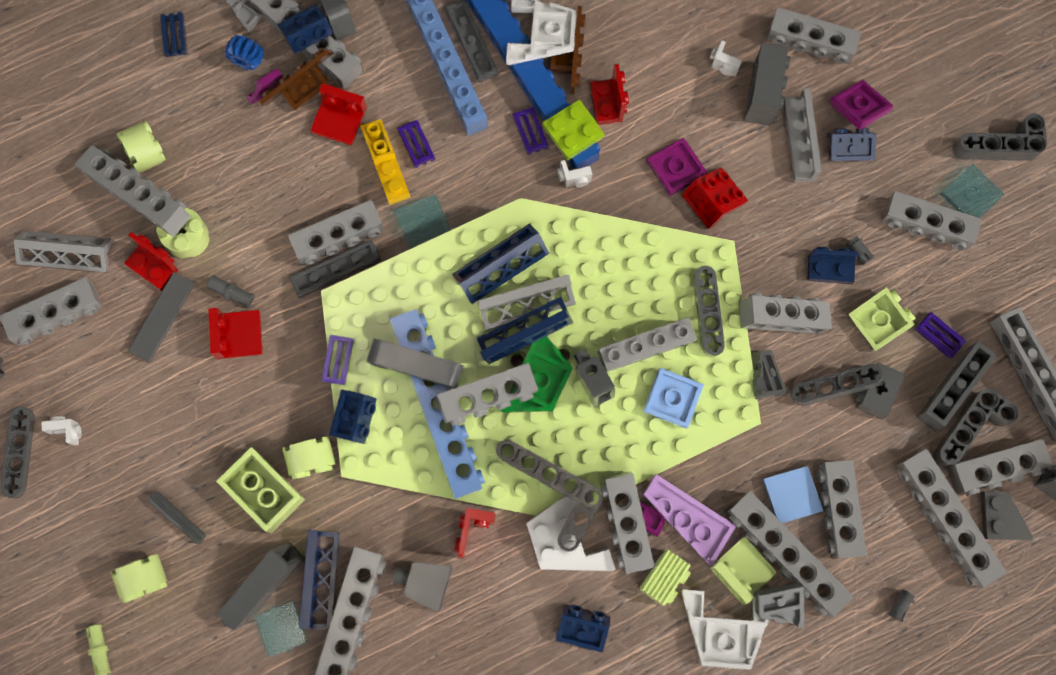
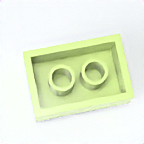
M252 447L216 481L270 534L306 500Z

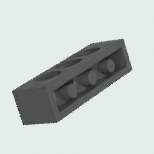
M979 341L969 346L918 414L917 418L934 431L944 428L994 361L997 354Z

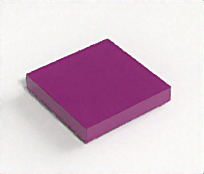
M864 80L833 96L829 103L859 130L888 114L893 109V105Z
M684 137L646 159L647 164L669 197L691 185L695 179L708 173Z

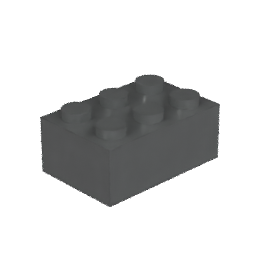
M762 42L753 64L744 121L770 126L773 119H777L779 110H782L784 97L781 95L782 90H785L788 78L784 75L786 69L788 70L791 59V56H787L788 47Z

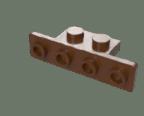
M578 6L574 51L551 56L550 70L552 73L572 75L570 94H574L575 87L580 86L581 74H576L577 67H581L582 54H578V48L583 47L584 34H580V27H585L586 14H582V6Z
M321 48L315 52L313 60L309 63L306 61L296 67L297 72L291 77L290 75L283 77L278 82L280 85L274 90L270 88L261 95L263 98L259 101V104L261 106L268 105L283 94L294 111L305 105L320 93L319 90L322 83L331 85L318 65L334 54L332 49L324 50V48Z

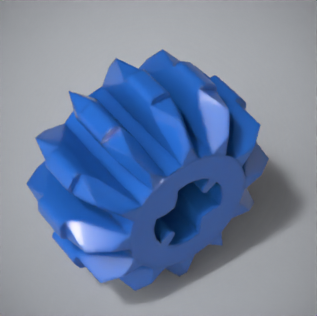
M234 35V37H231L224 51L227 59L231 60V63L242 67L244 70L258 68L264 55L263 48L258 45V42H254L251 38H246L244 35Z

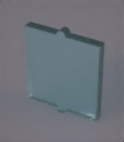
M294 602L279 608L273 607L272 611L255 617L269 657L284 651L290 652L292 648L307 642L303 628H299L300 619Z

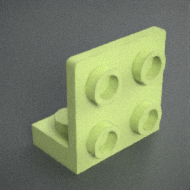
M746 537L741 538L710 567L711 571L741 604H748L754 598L752 595L755 591H758L776 574V570Z

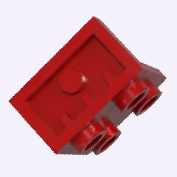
M619 63L614 64L612 79L590 82L595 119L598 125L623 122L624 114L627 113L629 96L628 92L623 89L625 74L623 70L620 71Z
M322 83L319 90L322 102L311 127V133L351 146L367 109L364 96Z
M723 168L716 169L695 179L681 195L707 229L714 227L725 214L748 202L742 190L737 187Z
M130 232L128 236L138 247L124 264L162 291L173 272H178V269L173 265L175 260L162 248L154 246L141 233L136 236Z
M208 308L210 354L218 360L263 354L261 313L259 310L222 313L218 308Z
M466 508V512L461 513L459 527L462 529V535L456 538L454 548L455 553H458L460 559H465L471 522H474L475 527L489 529V525H495L496 514L494 512Z

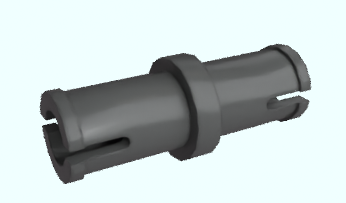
M212 275L207 283L208 289L224 295L225 299H232L247 308L251 306L255 298L254 294L237 287L236 283L232 282L230 284L215 275Z

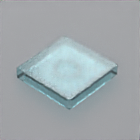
M971 164L940 193L957 211L981 218L1005 195L974 164Z
M436 194L395 210L396 217L410 249L451 230Z

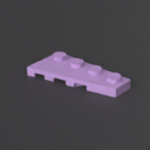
M655 474L645 489L643 496L701 558L712 567L736 526Z

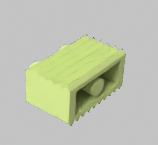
M665 549L655 563V568L651 569L639 590L661 606H664L666 602L671 604L678 594L675 589L679 582L684 584L690 576L691 572L688 569L691 565L670 550Z

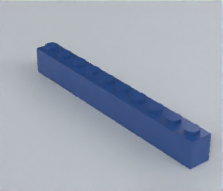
M465 0L505 63L508 43L531 44L529 36L527 34L524 35L520 30L521 25L516 17L513 18L509 13L510 8L505 0ZM542 58L507 65L543 122L571 105L566 101V95L562 87H557L555 84V78L551 70H546ZM593 144L568 160L574 170L584 168L598 161L600 153L599 144Z

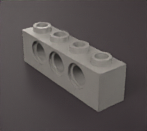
M777 7L766 40L772 41L776 45L792 47L796 51L813 53L817 57L830 58L837 63L850 64L856 53L861 31ZM809 36H814L817 40L811 39ZM830 42H834V43H836L838 46H834V45H832Z
M894 191L888 198L882 218V223L887 224L890 228H901L915 236L929 237L933 242L947 243L958 250H968L976 243L982 221L981 218ZM905 212L910 213L913 219H909ZM927 219L932 220L934 226L929 225ZM949 226L953 227L956 233L951 232Z
M369 200L288 235L301 265H312L323 256L337 254L339 249L346 246H356L360 243V240L367 237H377L381 234V231H384V227L372 200ZM357 222L364 223L363 227L360 229L353 228L354 224ZM336 231L343 232L339 238L332 237ZM315 240L322 241L318 247L311 246Z
M84 277L0 315V319L9 341L17 345H26L31 343L35 337L51 334L57 327L73 324L77 318L95 314L98 311L97 309L103 307L94 283L87 277ZM78 299L77 305L71 308L72 301ZM56 309V314L49 318L50 312ZM35 319L34 324L28 327L29 321Z
M762 293L748 294L747 298L739 301L741 328L819 334L832 329L830 303L821 302L819 298L801 300L799 296L782 298V295L766 297L762 296Z
M688 317L599 348L597 353L608 373L693 343L697 338Z
M529 363L437 394L436 400L445 424L451 422L452 426L466 422L465 417L474 414V417L478 418L489 414L487 409L497 407V410L511 406L510 401L519 399L520 402L534 398L533 393L537 392L538 388ZM506 382H511L516 386L515 394H508L505 391L504 385ZM483 390H490L493 393L494 399L492 402H486L482 399L481 393ZM459 399H469L471 408L469 410L461 409L458 404Z
M1040 439L947 467L956 493L965 492L966 496L980 493L979 488L987 486L988 490L1003 486L1001 481L1009 479L1010 483L1024 480L1023 475L1031 473L1032 477L1046 473L1045 468L1053 466L1044 440ZM1020 457L1025 460V468L1019 463ZM998 463L1004 468L1003 474L999 473L997 469ZM976 470H979L982 474L981 481L975 476Z
M853 460L825 462L819 465L820 469L817 470L819 483H822L823 487L821 504L826 509L824 526L826 530H829L828 552L832 554V559L867 556ZM834 480L840 482L842 486L841 492L833 489L832 484ZM837 504L844 506L845 514L843 516L836 512ZM841 527L848 531L847 540L842 539L839 535Z
M628 471L603 477L604 484H600L603 498L608 497L610 507H606V513L609 522L613 521L615 530L611 531L614 545L618 544L620 553L616 554L619 568H624L626 574L655 568L633 473ZM619 493L627 495V501L623 505L615 504V497ZM631 517L632 525L629 528H622L620 526L622 518ZM635 540L638 543L636 550L627 551L625 548L627 542Z

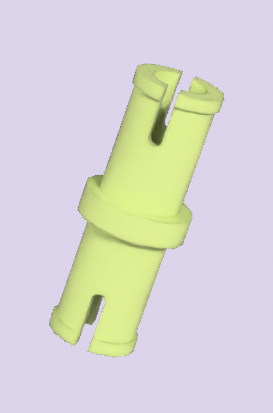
M102 625L90 626L85 630L90 647L88 656L92 658L94 675L110 674L111 670L106 653L109 650L108 646H105Z

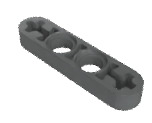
M704 265L695 271L693 279L702 349L706 355L715 357L723 352L725 341L716 273L712 267ZM703 271H705L706 275L711 276L707 280V287L712 286L713 289L707 288L700 291V287L703 288L705 286L704 280L699 279ZM708 293L713 296V305L706 306L702 303L701 297L703 294ZM712 316L716 319L717 325L714 329H708L705 326L704 320L706 317ZM718 332V335L713 336L714 342L716 344L719 343V347L715 352H713L712 348H708L707 345L711 343V336L706 337L705 333L712 334Z
M875 364L864 365L799 383L793 387L792 396L798 405H811L877 387L883 381V373L881 368ZM873 371L874 374H878L875 376V380H871L868 377V372ZM857 374H861L863 384H860ZM853 377L856 382L852 387H845L842 384L843 379ZM823 383H829L833 387L831 392L827 394L821 393L819 388ZM815 386V391L818 396L814 397L811 387ZM801 390H804L805 393H807L805 399H802L801 396H798L800 395Z
M22 406L13 409L9 416L1 479L2 494L13 499L20 498L26 491L35 422L33 411ZM22 414L27 415V418L23 419L22 423L18 420V416H22ZM16 427H18V428L23 427V428L26 429V431L19 430V429L16 430ZM21 434L24 435V444L16 447L14 445L15 437ZM15 458H20L22 466L14 471L11 468V462ZM10 474L20 475V478L10 477ZM18 485V489L14 491L9 490V486Z

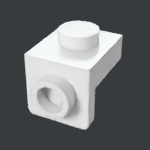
M721 41L720 46H715L710 59L714 60L711 68L720 71L723 75L736 77L742 60L722 53L726 42Z
M562 160L560 162V168L557 169L560 182L564 181L565 188L573 186L580 188L591 182L592 171L590 166L568 171L566 161Z
M62 416L51 417L50 421L42 422L43 432L48 434L66 433V443L73 446L79 445L82 431L78 422L72 419H65Z

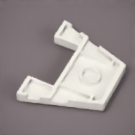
M512 0V12L534 13L531 44L508 43L506 65L574 51L576 10L551 2L548 5L538 0Z
M577 487L568 493L575 492ZM592 491L585 495L587 503L595 502ZM565 495L527 522L540 569L616 570L609 548L585 555L581 543L576 550L570 552L564 551L559 547L558 536L572 512L571 509L576 504L574 500ZM573 534L563 536L562 543L565 547L571 548L575 545L576 538Z
M681 590L700 665L751 670L762 641V635L769 622L767 619L759 618L755 613V595L753 596L752 621L703 617L704 591Z

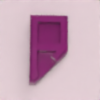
M278 69L273 70L257 81L255 84L256 90L247 96L251 105L262 99L261 95L270 88L274 90L280 85L278 82L283 77Z
M640 502L646 532L658 537L666 519L657 509Z

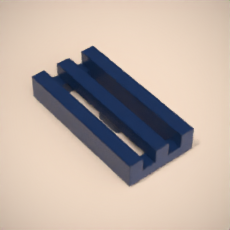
M178 12L177 15L169 13V16L160 14L164 55L166 57L187 55L183 13ZM175 21L179 22L181 50H178ZM167 22H170L172 51H170Z

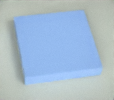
M659 368L643 412L688 429L704 384Z
M808 466L762 480L773 514L781 523L823 511Z

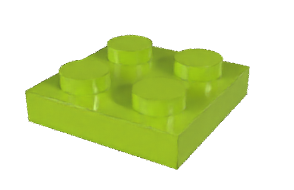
M580 99L543 122L544 129L567 161L605 137L604 132Z

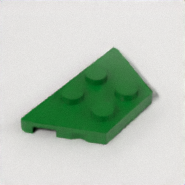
M547 336L532 343L522 364L529 363L538 391L533 393L534 398L524 402H520L519 399L510 401L511 406L501 409V412H553L573 367ZM514 384L509 394H515L516 386Z

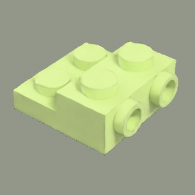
M887 287L848 314L875 351L913 327L914 323L912 321L916 319L908 307L903 310L898 302L902 299L894 289L889 291Z

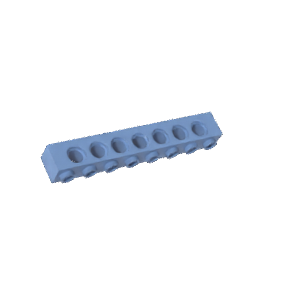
M405 0L467 136L488 128L484 109L433 1Z
M415 309L390 318L399 346L434 356L432 350L436 349L432 335L428 337L424 328L428 327L424 313L419 314L418 310ZM414 330L421 333L419 341L410 342L408 340L409 333ZM411 376L455 499L483 489L481 484L485 483L481 469L476 470L473 461L477 460L473 447L468 448L465 439L469 438L465 425L458 424L453 426L451 431L443 432L440 429V423L443 420L440 409H434L432 406V401L437 394L449 391L451 387L437 383L433 387H427L424 384V379ZM452 441L461 443L462 449L457 455H452L448 451V446ZM461 463L467 464L470 468L469 475L464 478L456 473V468Z

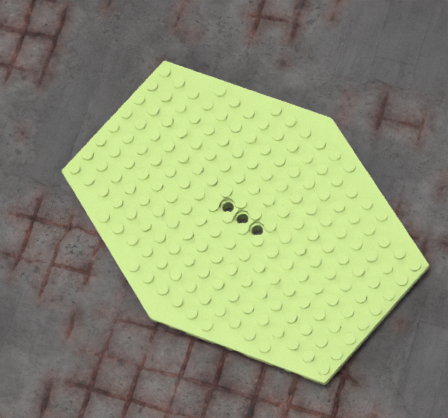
M521 198L321 291L327 347L330 335L354 339L346 385L331 383L334 414L341 389L365 394L377 399L376 410L371 419L370 432L365 444L337 437L341 477L536 516L564 495L498 458L496 448L503 440L517 443L580 479L588 480L591 485L601 491L600 484H604L603 477L631 471L634 475L635 483L639 484L655 474H659L761 424L758 399H755L754 371L748 331L746 328H741L739 301L743 300L735 242L732 240ZM530 223L539 232L550 254L479 300L569 274L576 305L566 308L574 323L547 337L559 351L565 350L568 352V362L573 367V370L553 412L503 413L501 410H497V407L487 409L489 414L475 418L473 414L465 417L466 422L459 425H465L469 438L465 439L468 448L473 447L477 458L476 461H473L476 470L481 469L485 483L481 484L483 489L455 499L411 376L394 370L379 368L368 364L366 361L373 339L399 345L390 318L415 309L418 310L419 314L424 313L428 327L424 328L427 337L432 335L436 349L432 350L434 356L464 365L457 387L515 368L511 364V359L514 356H520L525 360L532 344L490 365L483 360L480 353L482 350L477 338L497 328L485 329L478 301L473 304L470 303L452 274ZM536 243L530 247L528 254L534 255L541 250L539 244ZM513 258L510 261L509 267L514 268L519 265L521 258ZM704 265L712 267L716 273L725 341L723 352L715 357L706 355L702 349L693 279L695 271ZM495 270L492 272L489 280L499 278L501 271ZM705 271L699 276V279L704 280L705 285L703 288L700 287V291L707 288L713 289L712 286L707 287V280L711 276L706 275ZM475 283L468 288L471 295L480 290L481 283ZM566 288L556 291L552 299L555 300L562 297L564 302L569 301ZM552 292L544 295L550 297ZM706 293L702 295L701 301L704 305L711 306L714 303V298L711 294ZM537 296L533 298L530 306L537 309L545 305L548 300ZM530 299L523 300V302L528 303ZM516 302L511 304L507 312L514 316H519L523 313L525 306ZM507 305L500 308L505 310ZM528 308L526 313H529L532 310ZM496 309L486 311L489 324L498 322L503 313ZM562 309L549 312L548 317L562 311ZM505 315V317H504L503 320L508 319V318H511V317ZM708 316L705 318L704 324L708 329H714L717 321L714 317ZM537 317L530 319L527 328L542 321V319ZM689 317L697 338L696 341L608 372L615 385V397L595 408L593 407L576 374L578 363L574 355L577 352L586 349L591 358L595 356L599 358L597 353L599 348ZM515 327L510 329L506 338L520 332L521 329ZM416 330L411 331L408 335L410 342H417L421 338V333ZM718 332L712 334L705 333L706 337L711 336V343L707 345L708 348H712L713 352H715L719 347V343L716 344L714 342L713 336L718 335ZM492 338L486 341L485 345L488 348L500 342V340ZM336 340L330 363V378H332L339 343ZM344 342L337 379H341L347 342ZM659 368L704 384L688 429L643 412ZM424 380V384L427 387H433L436 384L434 382ZM506 382L504 385V389L508 394L513 385L511 382ZM490 390L482 391V399L486 402H492L494 399L493 393ZM435 397L432 401V406L434 409L439 410L440 408ZM459 399L458 404L461 409L469 410L471 408L469 399ZM442 420L440 423V429L443 432H449L453 429L451 422L445 424L444 420ZM452 441L449 444L448 451L452 455H457L461 452L462 446L460 442ZM510 445L504 446L501 451L502 456L505 458L511 457L514 453V448ZM526 457L522 462L524 469H531L535 465L533 457ZM461 463L457 466L456 473L462 478L467 477L470 473V468L467 464ZM547 468L543 472V478L546 481H552L556 477V471L552 468ZM572 479L567 480L564 484L566 492H570L578 487L577 482ZM592 491L595 502L588 503L590 505L596 504L599 500V495Z

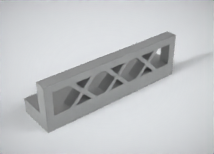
M807 88L803 89L800 96L784 97L783 103L794 182L816 181L822 172L811 90Z
M22 231L13 239L16 263L18 265L107 272L109 270L107 253L113 247L112 238ZM22 249H29L36 256L33 259L23 258ZM44 251H52L58 258L55 261L49 260L42 253ZM67 253H74L81 260L78 263L71 262L65 255ZM90 255H100L101 265L94 264L87 257Z
M569 274L478 300L485 329L490 330L503 326L527 314L528 308L532 311L536 308L530 306L534 297L541 296L548 300L547 303L553 301L554 294L561 289L566 288L569 301L564 302L566 307L576 305ZM552 292L550 297L544 295ZM530 299L528 303L523 302V300ZM518 302L525 306L523 313L519 316H514L507 312L511 304ZM507 305L505 310L500 308ZM560 305L552 308L550 312L561 309ZM496 309L503 313L498 322L489 324L486 311ZM505 315L511 317V318H508V319L503 320L504 317H505Z

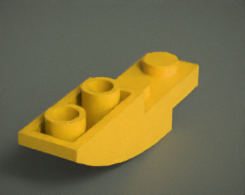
M382 119L361 125L389 205L411 198Z

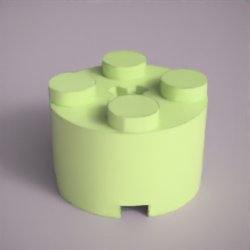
M147 121L140 122L116 133L133 168L139 173L153 168L166 160L162 153L163 150L157 139H154Z
M188 208L184 210L191 217L174 237L159 227L156 228L161 243L170 253L184 259L200 255L209 244L207 225L195 211Z
M329 436L322 437V439L317 441L312 439L282 448L288 475H292V479L311 476L310 471L315 470L316 473L333 470V465H335Z
M158 554L110 572L119 599L123 603L145 595L143 590H145L146 594L167 587V578Z

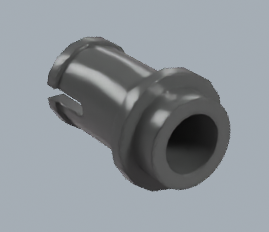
M856 236L846 245L852 252H858V259L864 265L875 256L862 243L863 239H859Z
M901 589L900 593L897 592L896 595L898 597L888 615L903 622L911 603H915V596Z

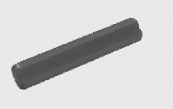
M157 491L149 496L148 502L195 544L199 545L203 542L206 534Z

